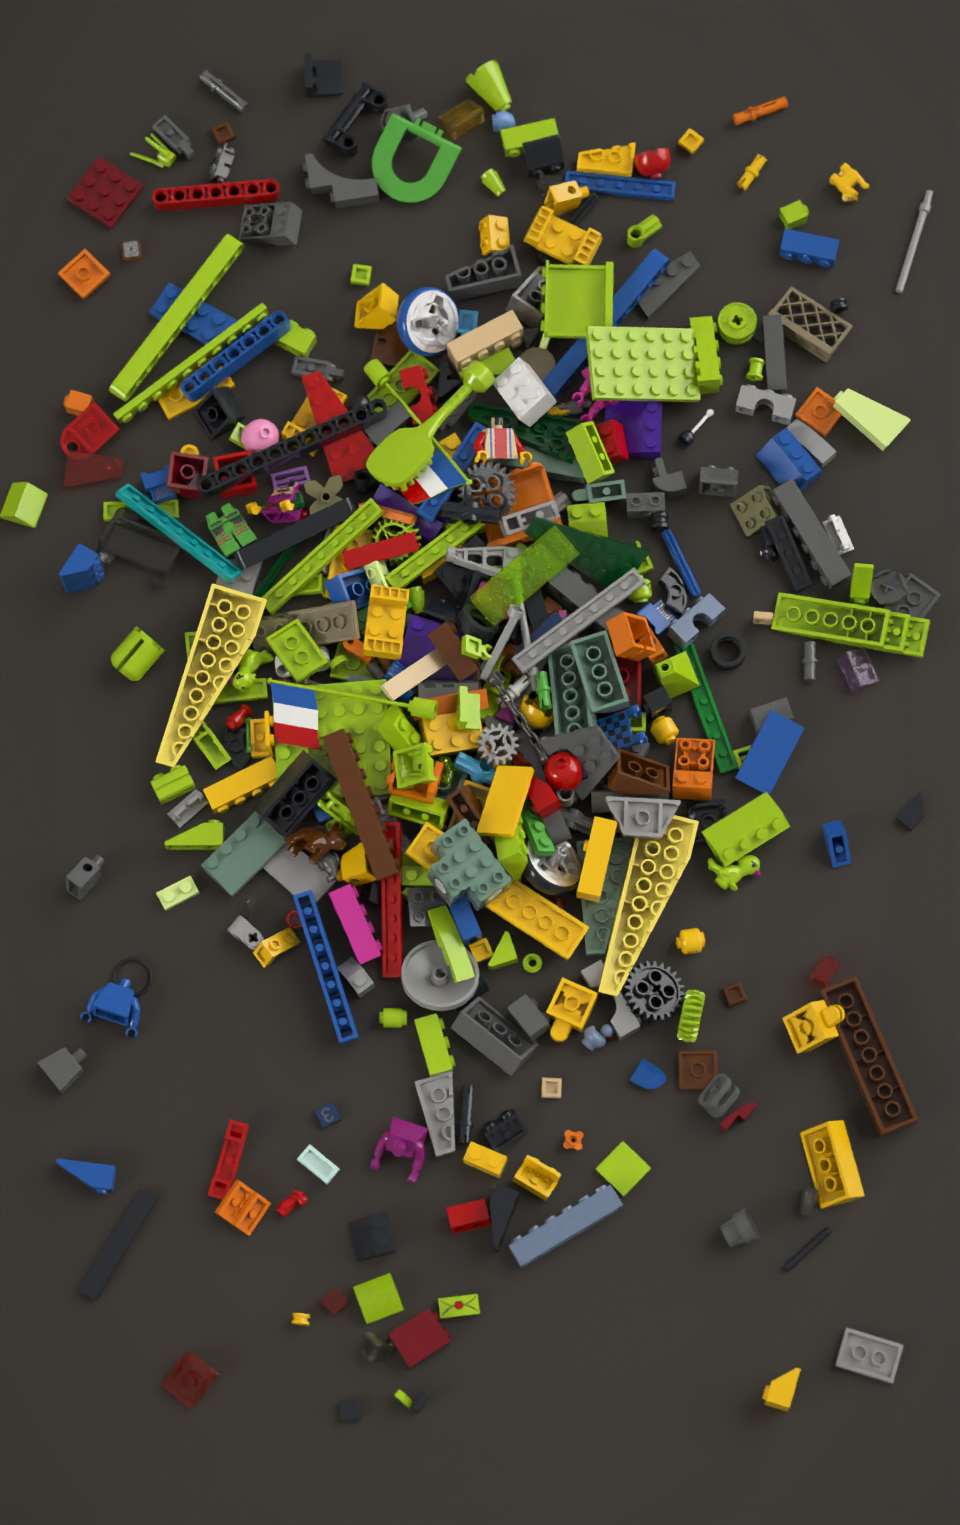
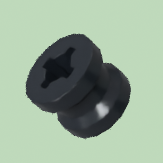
M654 512L650 514L652 531L663 532L669 529V524L667 523L669 513Z

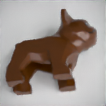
M335 822L328 832L302 828L285 839V844H291L287 851L293 857H296L298 852L304 849L311 852L312 855L308 858V861L316 865L318 860L327 854L330 849L335 851L343 850L347 844L345 833L340 830V823Z

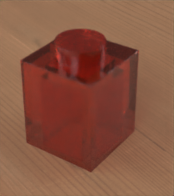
M823 955L812 972L810 979L827 988L839 970L840 965L837 964L838 961L832 956L826 957Z

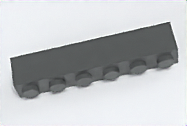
M793 478L773 489L771 493L772 502L776 507L779 506L782 511L781 515L783 514L785 521L791 525L793 536L799 538L802 543L800 545L801 549L810 556L812 567L820 572V579L824 586H828L831 590L850 579L851 572Z

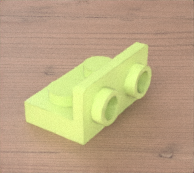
M384 560L374 561L364 566L370 585L391 587L385 580V576L389 574Z

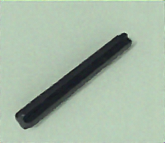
M591 192L567 222L577 227L598 202L599 196ZM541 252L537 256V261L541 265H545L546 260H549L551 256Z

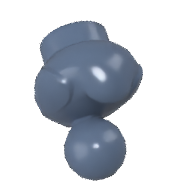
M604 1024L599 1032L595 1029V1026H589L584 1031L582 1043L588 1049L594 1051L596 1047L600 1048L605 1045L606 1037L613 1038L614 1029L610 1024Z

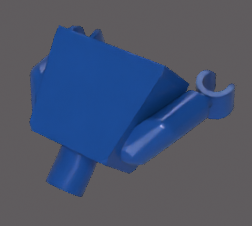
M121 978L118 985L110 982L106 987H102L92 993L86 1006L87 1011L80 1015V1019L84 1020L88 1014V1024L93 1022L94 1016L126 1027L130 1024V1028L126 1030V1036L128 1037L129 1031L133 1029L135 1031L134 1038L138 1036L136 1026L139 1023L140 1007L138 999L134 997V990L129 989L131 982L126 978Z

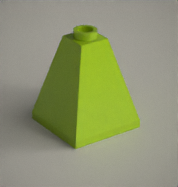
M686 651L651 666L659 688L664 686L671 699L700 686Z

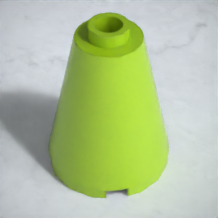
M496 60L489 61L477 68L474 76L472 73L465 79L467 84L496 112L507 111L511 108L510 104L512 101Z

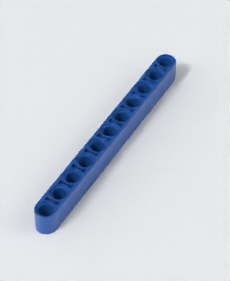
M653 249L614 295L612 327H618L668 267L670 259L657 249ZM578 338L542 381L556 400L588 362L586 339Z

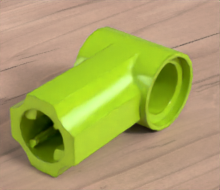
M652 214L638 225H633L629 228L627 243L630 247H640L643 241L662 229V224L657 216ZM632 235H638L639 238L635 239Z

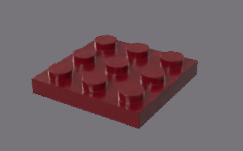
M99 156L69 194L67 201L112 230L144 189V185Z

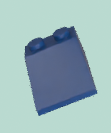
M364 568L337 575L324 582L332 604L355 600L357 611L368 606L371 585Z

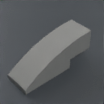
M795 419L787 426L789 431L821 468L836 456V451L821 436L800 420Z

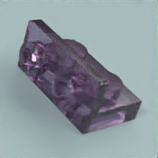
M865 647L846 651L838 659L839 666L852 693L857 692L860 688L875 685L879 682Z

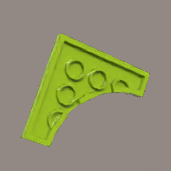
M197 631L185 633L187 661ZM256 678L252 686L245 691H239L233 685L226 683L213 705L268 699L266 678Z

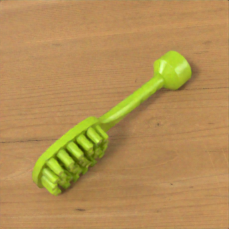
M474 360L463 371L464 384L433 416L418 427L396 430L375 448L366 462L369 473L379 482L384 483L386 487L391 486L393 490H397L400 487L403 492L407 491L406 483L413 485V478L419 479L421 477L420 471L423 473L427 471L426 464L430 466L433 463L431 459L434 456L432 437L437 429L471 392L484 393L495 382L491 371L481 362Z

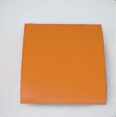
M236 1180L215 1213L250 1236L271 1203L241 1181Z

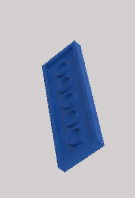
M169 282L149 311L150 315L161 320L183 290ZM203 301L180 332L206 345L238 320ZM241 334V335H240L239 337H237V338L240 339V338H241L242 336H244L245 334ZM230 345L225 346L222 351H224Z

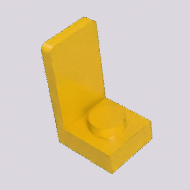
M287 928L263 940L253 954L261 965L266 968L273 962L276 956L299 945L300 940L291 928Z

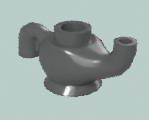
M333 850L332 853L328 852L318 860L317 865L320 871L330 873L326 877L328 883L334 881L337 877L338 868H341L337 853Z

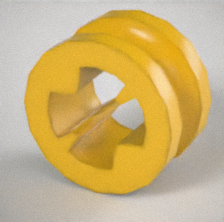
M293 1313L294 1320H292V1324L309 1326L308 1319L310 1315Z

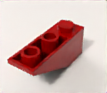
M532 776L526 799H531L533 802L530 805L536 815L540 814L544 819L563 806L549 784Z

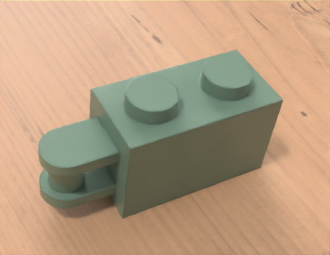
M624 479L584 485L585 489L575 490L571 494L573 501L586 500L587 503L608 502L627 498Z

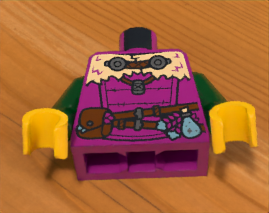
M290 480L287 487L276 488L266 503L257 505L256 502L247 504L248 514L257 515L262 513L271 523L298 521L302 508L305 507V496L298 490L300 484L295 480Z

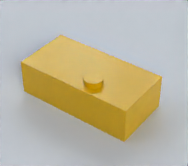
M594 817L590 838L585 840L583 847L586 855L576 898L599 903L617 821Z

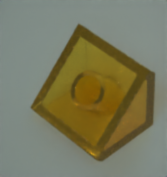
M468 99L440 116L439 120L453 140H456L485 122L484 110L481 106Z

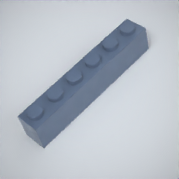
M611 1185L599 1187L595 1190L596 1194L591 1197L589 1195L582 1197L578 1200L579 1204L574 1207L569 1205L562 1210L561 1215L557 1217L553 1215L544 1221L546 1224L538 1227V1225L532 1227L527 1231L529 1234L521 1237L519 1235L512 1239L509 1249L521 1269L622 1209L623 1204Z

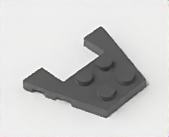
M599 725L574 730L571 733H559L548 738L547 736L542 737L539 741L549 755L566 746L571 754L580 761L581 767L587 776L582 778V781L574 790L581 800L585 799L620 757V754Z

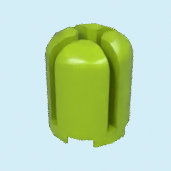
M137 626L111 655L112 665L132 681L140 680L165 651L142 630L138 632L140 628Z

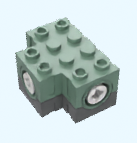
M465 818L434 840L431 852L436 855L439 862H435L430 866L427 878L449 907L466 896L478 912L509 889L512 879L506 874L505 869L494 858L492 852L481 841L480 836L471 828L470 823Z

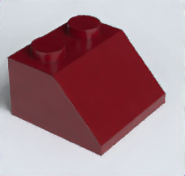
M171 451L166 487L182 497L201 500L202 496L199 493L197 483L207 473L208 457Z

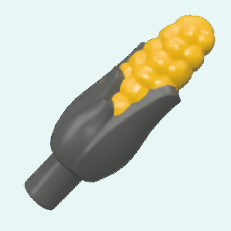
M576 399L574 402L571 400L551 407L547 414L554 416L579 414L584 408L592 407L590 400H586L581 406H578L579 399Z

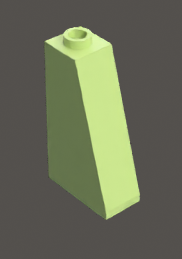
M849 388L844 393L840 391L834 398L836 402L833 407L882 451L887 448L910 422L908 417Z

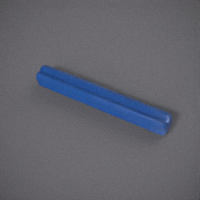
M670 529L664 530L662 532L664 542L691 597L699 596L701 594L699 586Z

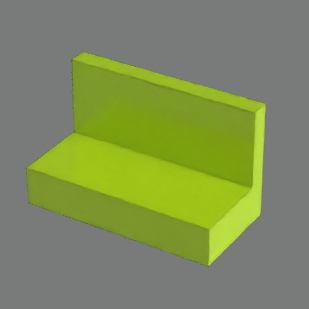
M460 686L456 694L457 729L480 731V694L468 693V686Z

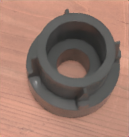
M745 1208L733 1213V1218L720 1224L721 1231L731 1248L743 1242L749 1244L759 1239L757 1228Z

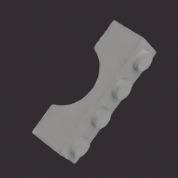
M602 960L581 970L583 980L592 991L599 990L604 968ZM620 992L617 997L610 995L616 1004V1013L611 1019L610 1025L621 1041L639 1031L642 1021L640 1017H637V1013L633 1014L630 1007L632 1005L626 1006L629 999H624Z

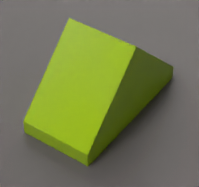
M505 931L488 964V969L491 971L518 962L510 934Z

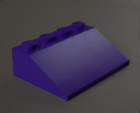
M620 401L616 405L610 403L606 406L605 422L614 419L623 424L629 459L655 460L660 458L661 401Z
M411 615L402 646L401 659L398 662L406 668L435 650L436 647L427 634L442 623ZM458 628L459 631L457 633L462 639V636L465 634ZM447 664L425 680L458 679ZM475 672L464 680H473Z

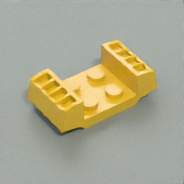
M541 206L523 241L568 265H590L602 241L601 233L590 227L588 231L578 228L553 216L554 210Z
M332 388L345 406L349 397ZM306 397L292 422L288 421L281 433L282 441L316 426L308 397ZM308 438L305 442L313 443L315 439ZM318 449L308 454L314 457Z
M371 585L363 656L394 660L401 659L409 589Z

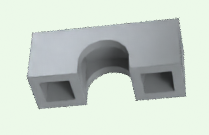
M749 384L746 386L741 385L735 412L754 416L755 409L758 406L768 405L773 410L772 421L790 425L796 398L789 394H776L770 389H757Z

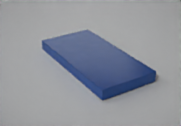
M770 710L735 778L762 793L767 792L770 795L805 727Z

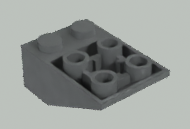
M292 202L245 205L239 240L278 246L297 245L302 210Z

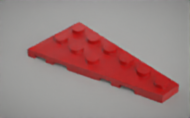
M320 371L301 376L316 425L348 412ZM345 422L340 424L341 428H346L349 426V424ZM325 430L322 434L328 436L332 432ZM362 430L323 447L332 477L340 475L342 482L354 479V472L359 469L368 470L366 462L375 450Z

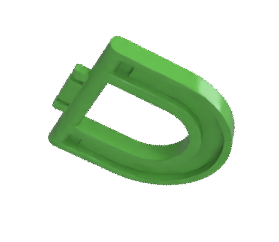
M392 113L373 153L372 169L374 177L380 188L387 195L398 201L416 203L427 200L434 196L445 184L462 147L442 138L441 136L444 131L441 129L435 134L437 127L425 121L419 126L421 122L419 118H416L415 123H412ZM406 130L440 147L426 176L414 183L400 180L392 168L393 156Z

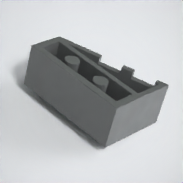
M423 680L418 684V697L424 699L457 693L460 686H468V691L480 689V680H462L461 682L459 680Z

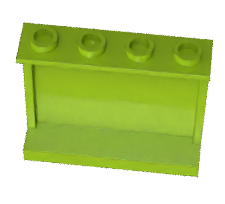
M546 260V267L542 266V278H546L545 284H542L541 296H545V302H541V313H545V320H541V331H544V338L586 339L585 328L587 326L612 327L614 262H606V266L549 264V260Z

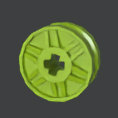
M740 302L731 303L720 311L717 323L718 333L727 343L742 345L753 338L756 331L757 318L754 310L747 304Z

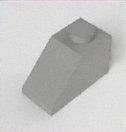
M350 957L337 967L339 973L359 999L375 988L372 979L353 957Z

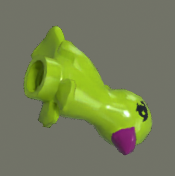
M247 649L236 667L238 672L227 683L233 685L239 691L248 690L256 679V674L254 673L262 664L272 662L274 657L267 650L259 653L258 651Z
M746 855L736 860L738 862L737 865L729 864L724 867L716 864L710 858L708 859V869L716 873L718 877L714 881L724 890L730 888L733 891H737L738 887L736 884L742 877L746 875L760 877L759 859L753 855Z

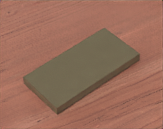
M355 600L287 612L288 623L298 618L317 646L360 638Z

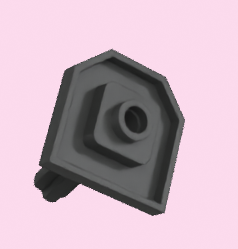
M405 104L384 110L380 122L384 130L392 113L412 123H415L416 118L421 120L426 118L428 113L424 108L412 112L410 104ZM406 130L400 144L417 141L421 137Z

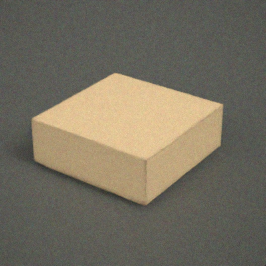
M754 611V624L772 625L773 613Z
M542 1078L541 1098L561 1099L562 1078Z

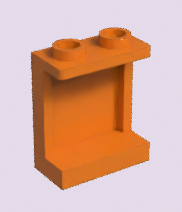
M393 759L391 765L393 772L388 774L386 785H389L388 793L433 804L443 775L444 763L436 761L435 767H433V776L438 781L420 783L415 785V788L407 790L397 788Z

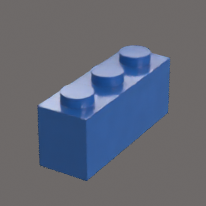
M785 229L779 256L786 260H801V262L806 264L816 263L825 268L834 267L839 240Z

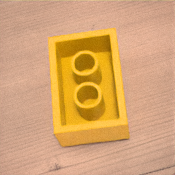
M457 712L437 715L435 720L422 718L418 721L422 743L431 744L433 747V752L428 753L432 758L455 755L459 751L462 753L473 752L481 747L476 745V742L481 740L478 737L479 734L483 733L481 720L480 731L457 729Z

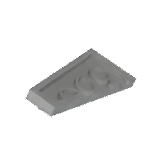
M452 1071L415 1081L436 1157L455 1152Z

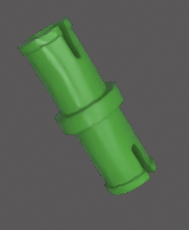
M546 671L535 673L537 682L536 694L539 697V708L542 711L552 708L550 700L551 687L548 685V674Z

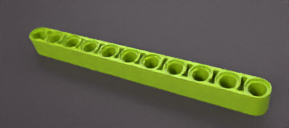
M229 234L225 235L109 388L111 393L125 402L132 396L239 256L244 247L242 242Z

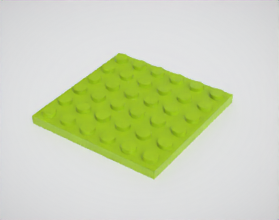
M386 679L306 685L388 700V697L380 687L387 682ZM315 691L319 710V741L322 750L278 743L275 737L277 779L303 750L337 779L322 737L344 729L347 733L350 732L353 737L354 743L351 745L353 750H357L361 759L358 761L359 766L364 768L367 774L366 784L371 786L374 796L392 795L388 793L389 785H386L388 774H392L391 746L377 730L379 722L388 710V704ZM337 779L329 790H332L341 798H345ZM325 793L321 799L328 800L330 798Z

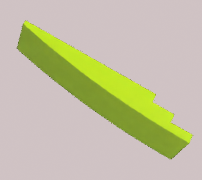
M779 592L771 629L840 644L923 658L930 620L911 617L909 614L891 612L888 609Z

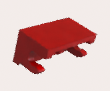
M485 1199L446 1208L452 1234L491 1225Z

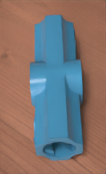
M460 751L452 765L468 773L477 784L487 783L491 785L496 772L491 762L487 764L486 759L478 761Z

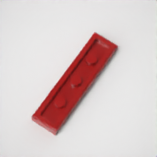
M415 532L343 551L342 555L346 569L350 570L368 565L374 561H382L418 551L420 548Z

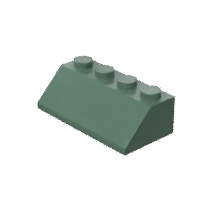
M604 630L570 641L592 713H610L630 707L607 631Z
M255 811L201 866L216 883L233 897L286 845L285 840Z

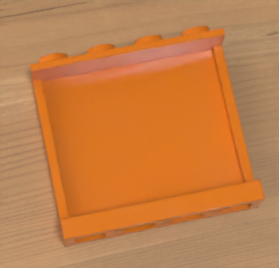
M533 462L524 469L518 468L510 471L512 473L509 477L510 480H516L512 485L518 487L513 493L518 494V497L513 498L517 503L510 505L513 510L511 512L507 511L508 515L555 500L546 469L541 463ZM493 477L492 482L497 486L498 480ZM480 482L476 483L475 486L480 488ZM501 488L491 491L484 490L482 492L473 493L474 495H479L483 493L491 494L493 492H503V489ZM495 496L496 503L501 504L500 497ZM478 498L477 502L483 506L482 499ZM560 518L551 520L554 522H558V524L562 525ZM486 524L485 526L489 542L487 547H516L518 542L524 544L534 540L524 533L525 530L504 537L500 525Z

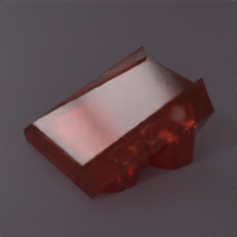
M186 1351L177 1360L175 1367L167 1374L161 1386L192 1409L218 1374L216 1370H213L194 1353Z

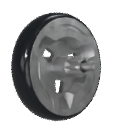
M528 835L526 836L524 843L528 849V854H526L528 863L523 871L525 878L536 889L548 895L563 896L572 892L579 885L582 864L571 844L565 841L554 846L555 853L553 856H536Z

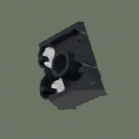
M725 799L687 803L688 819L699 821L694 843L706 842L701 831L727 816Z

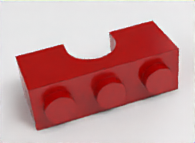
M420 364L399 370L405 390L416 388L420 391V401L409 408L420 422L424 423L438 409L431 400L434 394L432 387L427 385L426 379H429L427 369L423 368ZM412 418L413 425L418 426L416 421Z

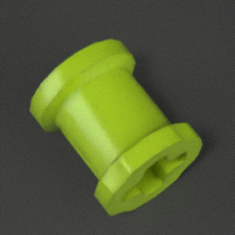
M750 358V369L746 378L752 381H762V369L766 361L761 358Z

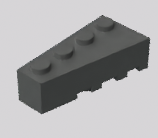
M514 245L507 246V249L501 252H494L492 256L484 260L479 259L469 267L465 266L445 275L447 293L453 301L520 287L522 285V275Z

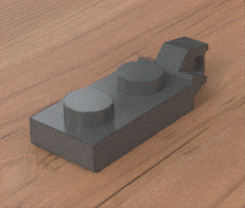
M166 115L151 126L179 155L183 153L189 160L195 156L194 150L190 147L192 143L189 138Z
M295 355L291 371L292 375L300 377L320 371L327 382H333V379L343 381L345 374L343 369H337L336 365L332 364V362Z
M471 392L437 430L443 433L448 426L451 428L453 425L455 426L469 409L470 403L477 399V395Z

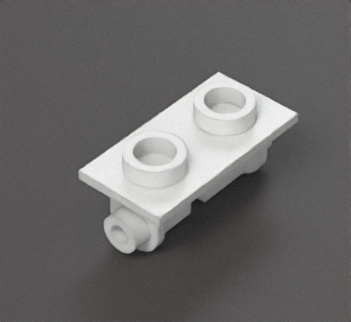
M831 515L828 517L829 520L822 522L828 537L839 555L854 550L840 515L837 517Z

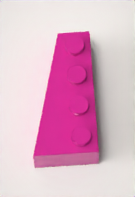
M348 884L327 893L329 899L333 902L334 910L338 918H340L342 928L348 937L358 963L362 964L381 956L382 946L379 940H374L372 935L375 932L371 922L367 923L364 917L367 915L364 905H359L357 901L359 894L356 887H351Z

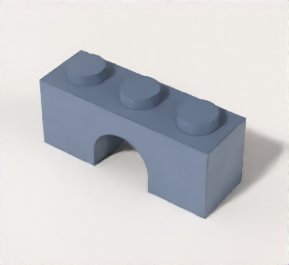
M710 593L705 597L701 596L695 602L694 607H688L682 613V617L679 620L674 619L669 624L667 636L684 650L696 640L699 633L693 622L701 621L710 628L723 616L726 608Z

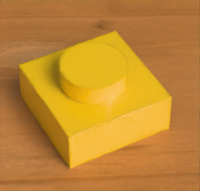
M689 128L678 141V145L693 155L704 142V138Z
M487 938L468 945L477 964L493 956Z

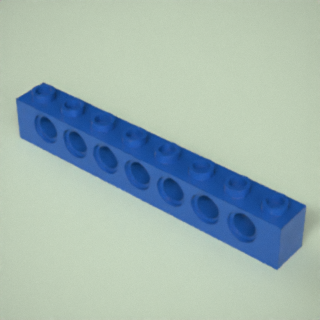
M312 890L294 895V902L339 1043L342 1046L360 1040L314 893Z

